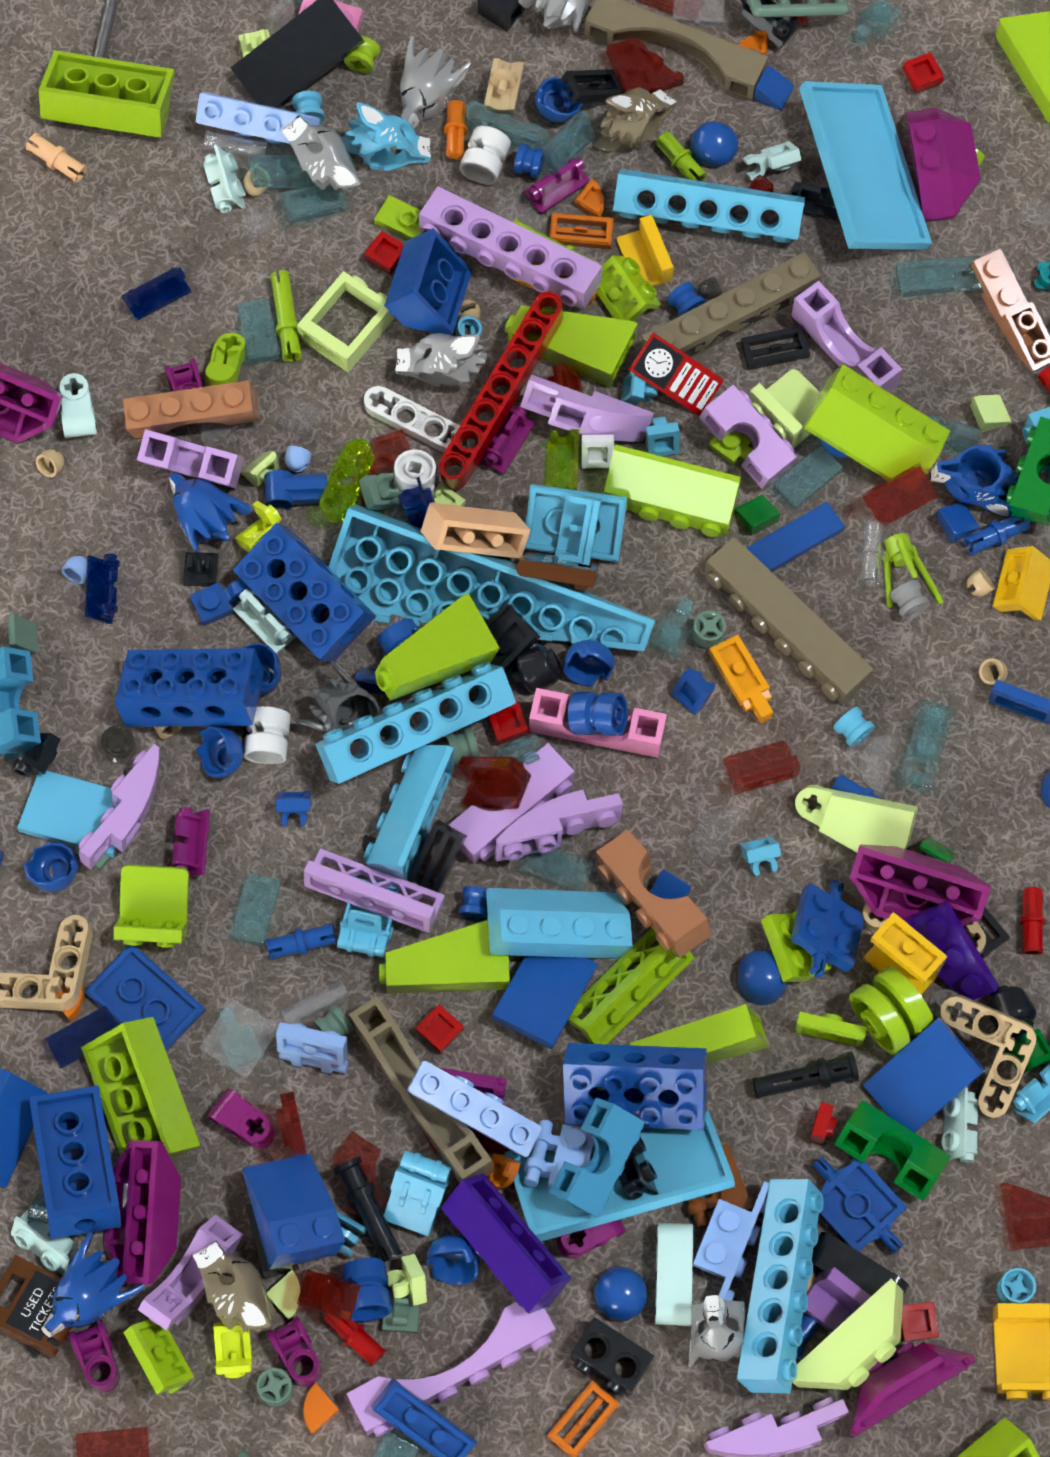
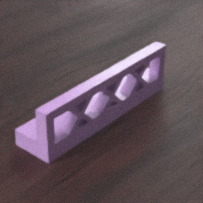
M323 849L319 850L314 862L308 861L304 869L305 887L430 933L445 900V895ZM323 861L336 865L339 871L323 866ZM357 875L366 876V877L369 878L370 883H369V882H366V881H363V880H361V879L355 878V876H357ZM390 886L398 888L401 894L395 893L385 888H388ZM424 898L434 902V904L430 906L417 900Z

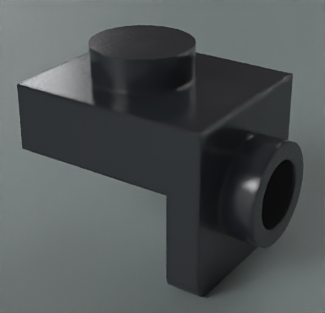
M40 733L41 744L26 751L24 754L6 753L3 760L11 764L12 771L21 776L30 777V775L45 774L48 766L56 758L57 747L61 739L52 733Z

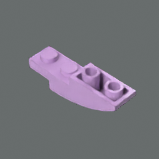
M532 374L520 405L522 408L549 417L548 424L583 435H614V440L627 442L644 441L646 426L650 425L654 412L596 391L593 392L592 396Z
M153 744L147 752L145 750L141 751L132 764L133 769L127 776L122 774L118 777L111 788V791H113L112 805L116 808L110 807L102 816L100 827L94 833L91 831L87 833L79 844L80 862L90 870L111 845L123 853L142 826L151 807L159 777L160 749L157 745Z
M582 789L551 799L533 808L508 826L496 839V862L502 860L514 861L522 858L524 855L537 852L549 853L561 847L563 834L575 835L585 829L598 826L606 828L616 822H620L623 803L619 793L587 800Z
M829 1397L812 1405L814 1411L807 1415L801 1416L800 1412L797 1411L780 1419L782 1425L777 1427L772 1414L763 1417L761 1412H758L741 1420L743 1426L730 1431L729 1427L726 1426L710 1433L709 1437L711 1440L707 1441L704 1447L707 1453L724 1457L782 1456L819 1444L822 1438L818 1428L845 1417L849 1411L843 1399L834 1402L832 1397Z

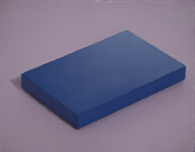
M128 945L84 991L93 1002L119 1025L124 1022L154 1017L166 1052L206 1011L197 1000L136 946Z
M525 956L494 1010L491 1020L553 1050L593 977L598 964L587 958Z
M938 1018L866 1081L863 1086L889 1117L916 1133L986 1070L943 1019Z

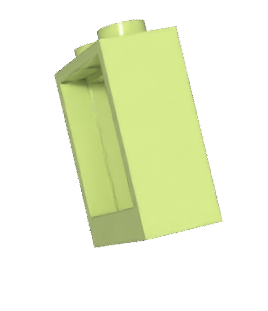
M343 271L297 324L299 339L349 373L394 320V316L384 306L387 296L383 293H375L368 288L358 276L352 277ZM345 291L377 311L375 316L349 346L317 325Z

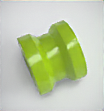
M361 36L365 43L345 57L344 63L351 70L370 74L374 68L373 60L379 56L381 48L374 40Z

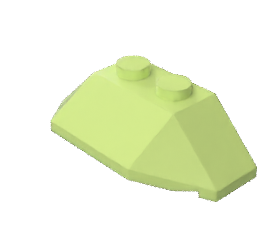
M892 1278L797 1364V1376L792 1381L794 1385L800 1388L848 1390L851 1386L857 1387L868 1378L869 1370L878 1361L883 1363L895 1353V1346L901 1340L903 1290Z

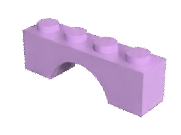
M819 280L794 298L791 316L839 367L842 364L846 365L889 393L898 387L902 368L882 347H870L853 332L842 314L840 303Z
M549 743L523 763L526 788L522 797L514 805L500 811H487L472 805L449 824L452 828L467 835L461 851L473 864L479 859L486 861L495 854L496 839L519 817L556 796L568 794L573 788L572 782H574L575 771Z

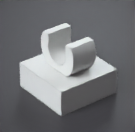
M582 435V469L610 467L614 449V435Z

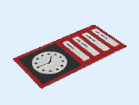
M655 333L651 334L629 371L698 416L701 415L704 408L710 403L724 381L723 378Z

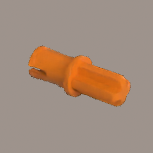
M460 100L448 102L447 123L444 126V134L447 136L446 156L449 159L456 160L462 158L464 153V136L468 133V127L465 125L466 104Z

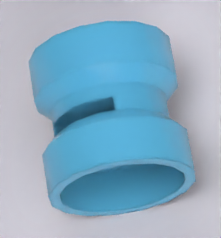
M1022 1268L1010 1269L997 1284L996 1293L1001 1303H1027L1036 1292L1035 1278L1027 1270Z

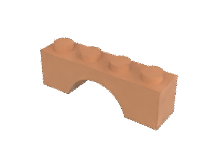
M249 380L123 399L126 430L134 438H143L145 429L166 435L170 430L187 424L210 422L236 425L260 421L257 390Z
M626 830L596 851L599 862L596 869L601 878L607 884L612 882L617 887L616 893L626 906L631 904L637 910L635 911L636 916L645 928L650 926L656 932L655 937L665 951L671 949L678 958H681L712 936L708 918L688 896L677 899H665L657 897L645 889L646 877L652 869L648 851L629 830Z

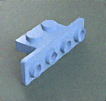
M206 92L199 94L196 122L235 131L240 136L262 137L271 143H289L281 128L293 121L298 115H301L309 125L320 126L319 117Z
M427 1061L420 1063L407 1089L410 1094L522 1157L529 1156L542 1130L540 1125L503 1105L504 1101L499 1097L487 1092L483 1094L473 1088L474 1084L461 1076L454 1077Z
M766 1181L762 1185L752 1212L721 1199L718 1200L693 1262L694 1267L725 1279L719 1296L728 1301H732L735 1294L734 1291L729 1290L733 1277L741 1279L748 1259L742 1257L746 1245L754 1246L761 1228L754 1224L759 1212L765 1213L767 1192L770 1184Z

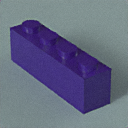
M484 1173L463 1179L441 1207L451 1224L463 1234L472 1245L473 1250L491 1268L494 1276L506 1286L515 1297L518 1305L524 1308L528 1314L549 1307L572 1279Z

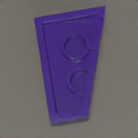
M948 901L903 919L947 955L938 977L958 995L976 1000L997 990L999 986Z

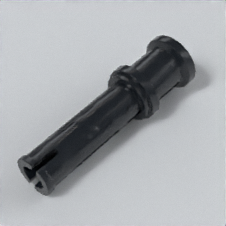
M849 1051L843 1057L825 1060L823 1057L818 1058L815 1061V1065L786 1070L758 1078L754 1077L752 1081L756 1098L760 1099L761 1097L791 1092L816 1085L827 1089L833 1083L847 1080L858 1082L859 1074L852 1051ZM845 1067V1070L838 1071L834 1073L831 1071L833 1069ZM817 1073L816 1077L809 1078L810 1074ZM797 1077L802 1078L801 1080L794 1082H789L776 1086L773 1085L774 1082H779Z
M359 1156L343 1163L332 1171L334 1175H339L348 1193L346 1196L347 1201H350V1204H355L380 1258L387 1262L403 1252L400 1250L373 1194L376 1192V1187L374 1183H369L361 1166L362 1158Z

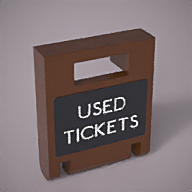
M526 551L517 564L516 570L520 576L575 584L574 589L585 591L587 587H594L598 577L600 562L590 561L589 565H583L557 559L558 557L553 554Z
M15 1255L0 1280V1299L12 1279L22 1286L8 1309L0 1306V1331L51 1358H55L59 1350L54 1345L48 1343V1339L62 1346L73 1327H67L50 1338L43 1333L41 1328L52 1311L53 1293L61 1278Z

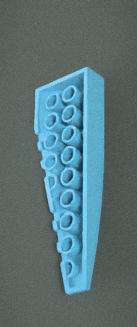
M354 504L347 510L328 567L376 615L374 621L390 623L391 614L404 618H411L417 626H420V622L428 623L461 596L469 593L485 623L507 602L541 636L538 640L571 642L572 644L583 640H594L608 648L645 651L656 621L655 619L589 592L576 590L574 586L566 583L520 576L516 570L517 564L497 556L436 550L420 532L421 528L373 510H367L365 507Z

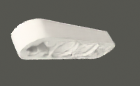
M374 386L368 389L364 395V406L369 415L443 453L460 425L385 387ZM380 396L383 397L385 405L379 404L377 407H374L372 398L377 400ZM388 407H390V408L393 407V409H392V411H391V415H388V414H389ZM403 410H410L414 413L415 417L411 422L403 423L398 420V413ZM430 424H437L442 427L443 431L439 436L431 437L425 433V428ZM448 431H452L451 439L447 438ZM467 439V449L476 446L474 439Z

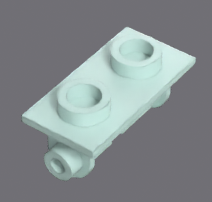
M215 145L216 154L205 156L203 163L209 184L214 185L220 182V184L210 188L215 207L220 209L221 213L230 212L235 204L244 209L246 207L243 196L246 193L235 173V170L238 169L237 162L230 152L226 153L218 145Z
M245 589L239 595L241 602L233 608V611L276 654L297 637L253 591Z
M966 1088L942 1109L944 1114L942 1147L943 1151L951 1156L950 1160L960 1158V1162L972 1163L974 1162V1156L978 1155L977 1131L967 1130V1125H978V1099H975L974 1092H968V1088Z
M27 1210L21 1218L16 1216L11 1235L17 1245L24 1250L30 1249L40 1257L42 1264L47 1269L57 1271L63 1276L69 1267L70 1261L73 1260L77 1253L79 1245L68 1236L55 1239L48 1237L50 1234L48 1221L36 1211L32 1213Z

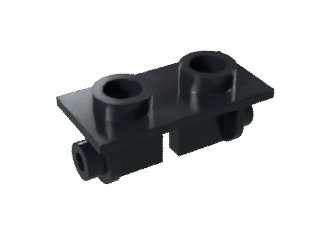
M741 0L742 7L744 8L741 14L756 28L766 31L768 38L780 49L800 26L792 17H754L748 1ZM760 0L762 5L776 4L773 0Z
M802 180L801 182H794L791 194L793 196L805 197L803 213L840 222L830 189L805 184Z
M641 1137L633 1146L625 1162V1166L628 1165V1167L619 1176L623 1192L630 1199L640 1198L643 1195L642 1191L650 1189L655 1195L659 1194L654 1180L657 1179V1174L651 1163L645 1160L643 1152L647 1151Z

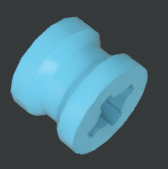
M308 90L293 96L292 105L297 113L319 117L320 125L325 121L324 111L320 108L323 104L322 95L319 92Z
M858 706L845 713L833 727L838 734H843L846 737V743L850 748L855 747L867 738L876 727L871 721H866L862 717L863 712Z

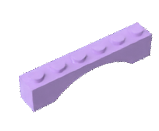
M515 1302L504 1308L497 1326L487 1341L470 1358L455 1368L435 1376L421 1379H399L397 1381L426 1403L437 1398L442 1403L459 1393L457 1387L469 1381L471 1386L487 1379L490 1376L488 1370L501 1364L502 1368L505 1369L521 1360L519 1355L521 1352L531 1347L536 1352L553 1342L551 1336L555 1335L556 1328L545 1308L528 1314L524 1308ZM378 1376L346 1393L367 1436L375 1433L376 1437H380L395 1428V1426L371 1408L373 1402L391 1381L390 1378Z

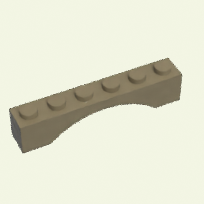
M595 0L585 19L584 36L609 46L646 42L676 48L693 56L705 65L717 78L725 91L751 101L754 98L756 86L768 63V56L763 55L758 50L744 48L734 44V42L727 38L713 36L701 28L690 27L678 22L673 17H664L651 12L644 6H636L623 0Z
M376 996L349 1013L355 1033L446 1165L452 1167L451 1172L460 1183L463 1179L483 1173L488 1177L494 1173L492 1159L467 1125L407 1091L421 1062L380 998Z

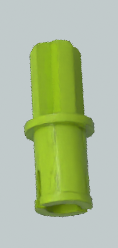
M666 131L661 134L656 140V145L671 161V167L673 169L677 168L686 179L697 180L693 175L695 172L702 181L705 180L707 172L692 158L690 149L685 150L670 132Z

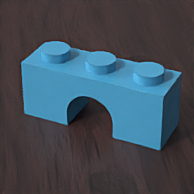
M5 646L0 648V754L2 755L6 753H25L41 744L38 713L21 710L19 705L23 689L34 682L30 651Z
M596 1098L581 1127V1130L588 1133L595 1142L593 1158L582 1167L564 1161L548 1193L580 1211L598 1217L609 1200V1194L617 1178L624 1170L625 1162L633 1146L640 1138L645 1122L616 1104Z

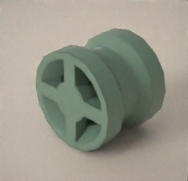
M711 610L698 614L694 620L692 632L695 643L704 649H709L724 640L726 631L725 619L720 613Z
M471 727L463 729L460 734L450 733L445 736L446 745L454 748V766L460 765L463 760L468 758L472 760L480 758L477 742Z
M336 1005L330 1007L328 1014L323 1018L317 1017L313 1020V1024L318 1031H334L341 1036H350L355 1032L351 1022Z
M269 1368L262 1372L256 1384L261 1400L272 1407L286 1404L291 1399L294 1390L293 1382L288 1373L279 1368Z

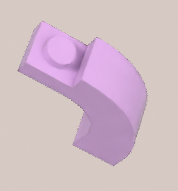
M214 1215L198 1229L181 1261L172 1273L143 1299L138 1310L153 1323L160 1325L165 1330L169 1329L174 1323L179 1325L206 1293L202 1275L193 1257V1253L206 1248L217 1240L225 1253L232 1255L243 1234L217 1215Z

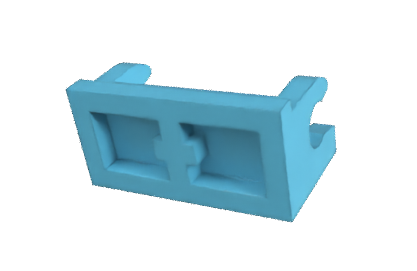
M566 491L555 556L558 557L557 559L583 565L590 564L601 497Z

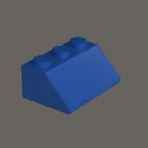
M432 228L404 243L384 306L404 327L452 335L472 269Z
M1 1068L0 1187L7 1188L33 1129L29 1097L48 1094V1092Z

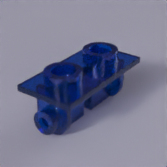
M172 267L169 271L139 287L128 290L121 297L136 321L192 291L184 280L186 277L180 267Z
M417 477L419 487L404 490L400 495L399 501L410 524L422 528L429 503H435L431 488L424 489L420 477Z
M105 554L104 559L90 555L87 556L85 617L106 624H113L114 614L118 612V607L116 606L117 587H114V583L118 579L120 561L117 560V555Z
M105 1005L46 1037L45 1040L60 1068H63L84 1056L81 1049L82 1046L112 1030L117 1025Z

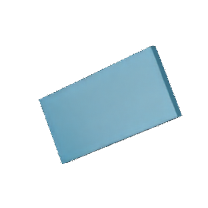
M805 81L799 90L848 249H928L932 245V241L882 85Z
M708 1108L704 1130L642 1128L640 1137L647 1151L643 1152L645 1160L651 1163L657 1174V1179L654 1180L659 1194L655 1195L650 1189L642 1191L643 1195L640 1198L630 1199L629 1196L624 1194L618 1177L609 1194V1200L598 1217L580 1211L548 1193V1178L540 1177L536 1187L526 1185L524 1183L526 1177L524 1167L528 1157H522L513 1151L504 1152L505 1156L520 1162V1167L513 1184L526 1225L542 1242L735 1187L733 1174ZM546 1150L544 1161L553 1163L556 1152Z

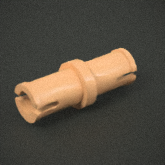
M34 133L29 138L34 143L27 142L26 150L31 151L47 162V167L50 169L59 170L75 183H78L83 177L79 174L80 172L86 174L87 166L66 154V149L62 146L56 147L38 133Z

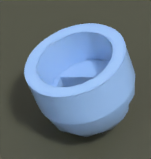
M288 446L285 454V464L289 470L295 473L302 472L307 469L312 453L302 447Z
M75 556L65 562L61 571L69 581L83 584L89 575L90 564L83 556Z

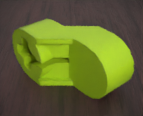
M225 333L217 339L213 347L210 363L205 370V386L238 381L240 368L246 357V341L242 335Z

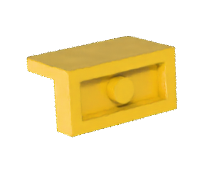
M652 214L640 218L638 231L619 236L616 242L622 256L635 260L640 267L639 273L643 279L654 287L672 281L674 266Z
M1034 546L1007 549L992 607L1001 612L1021 610L1033 620H1041L1050 587V559Z

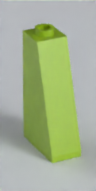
M1050 11L999 18L995 33L996 38L1048 124H1050Z
M521 305L516 316L510 315L505 326V332L508 333V344L527 314L529 306ZM544 308L541 310L546 315H551L556 311ZM563 311L562 323L541 359L611 388L637 337L638 323L631 320ZM530 333L525 337V339H527L528 341H536L541 337V335H539L538 333Z
M468 593L461 596L383 657L375 671L376 682L391 701L450 677L471 671L473 667L479 664L491 663L500 647Z
M488 920L386 952V963L379 964L380 984H386L387 994L506 990L510 984L509 955H490Z
M747 1004L630 1043V1045L707 1048V1064L769 1048L760 1015Z

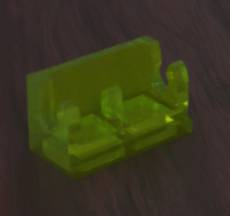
M571 429L567 437L558 436L557 430L551 432L550 441L547 440L545 486L577 490L580 429Z

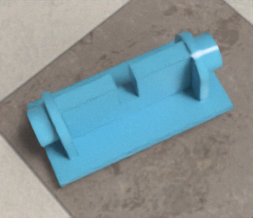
M1050 1064L1039 1073L1043 1080L1042 1083L1035 1078L1032 1079L1023 1089L1015 1094L1016 1098L1013 1100L1015 1105L1013 1110L1034 1124L1050 1111Z

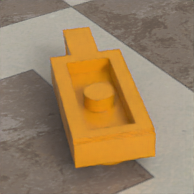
M737 634L709 648V655L745 712L752 709L760 724L771 720L773 710L767 702L772 699L769 692L770 686L740 636Z

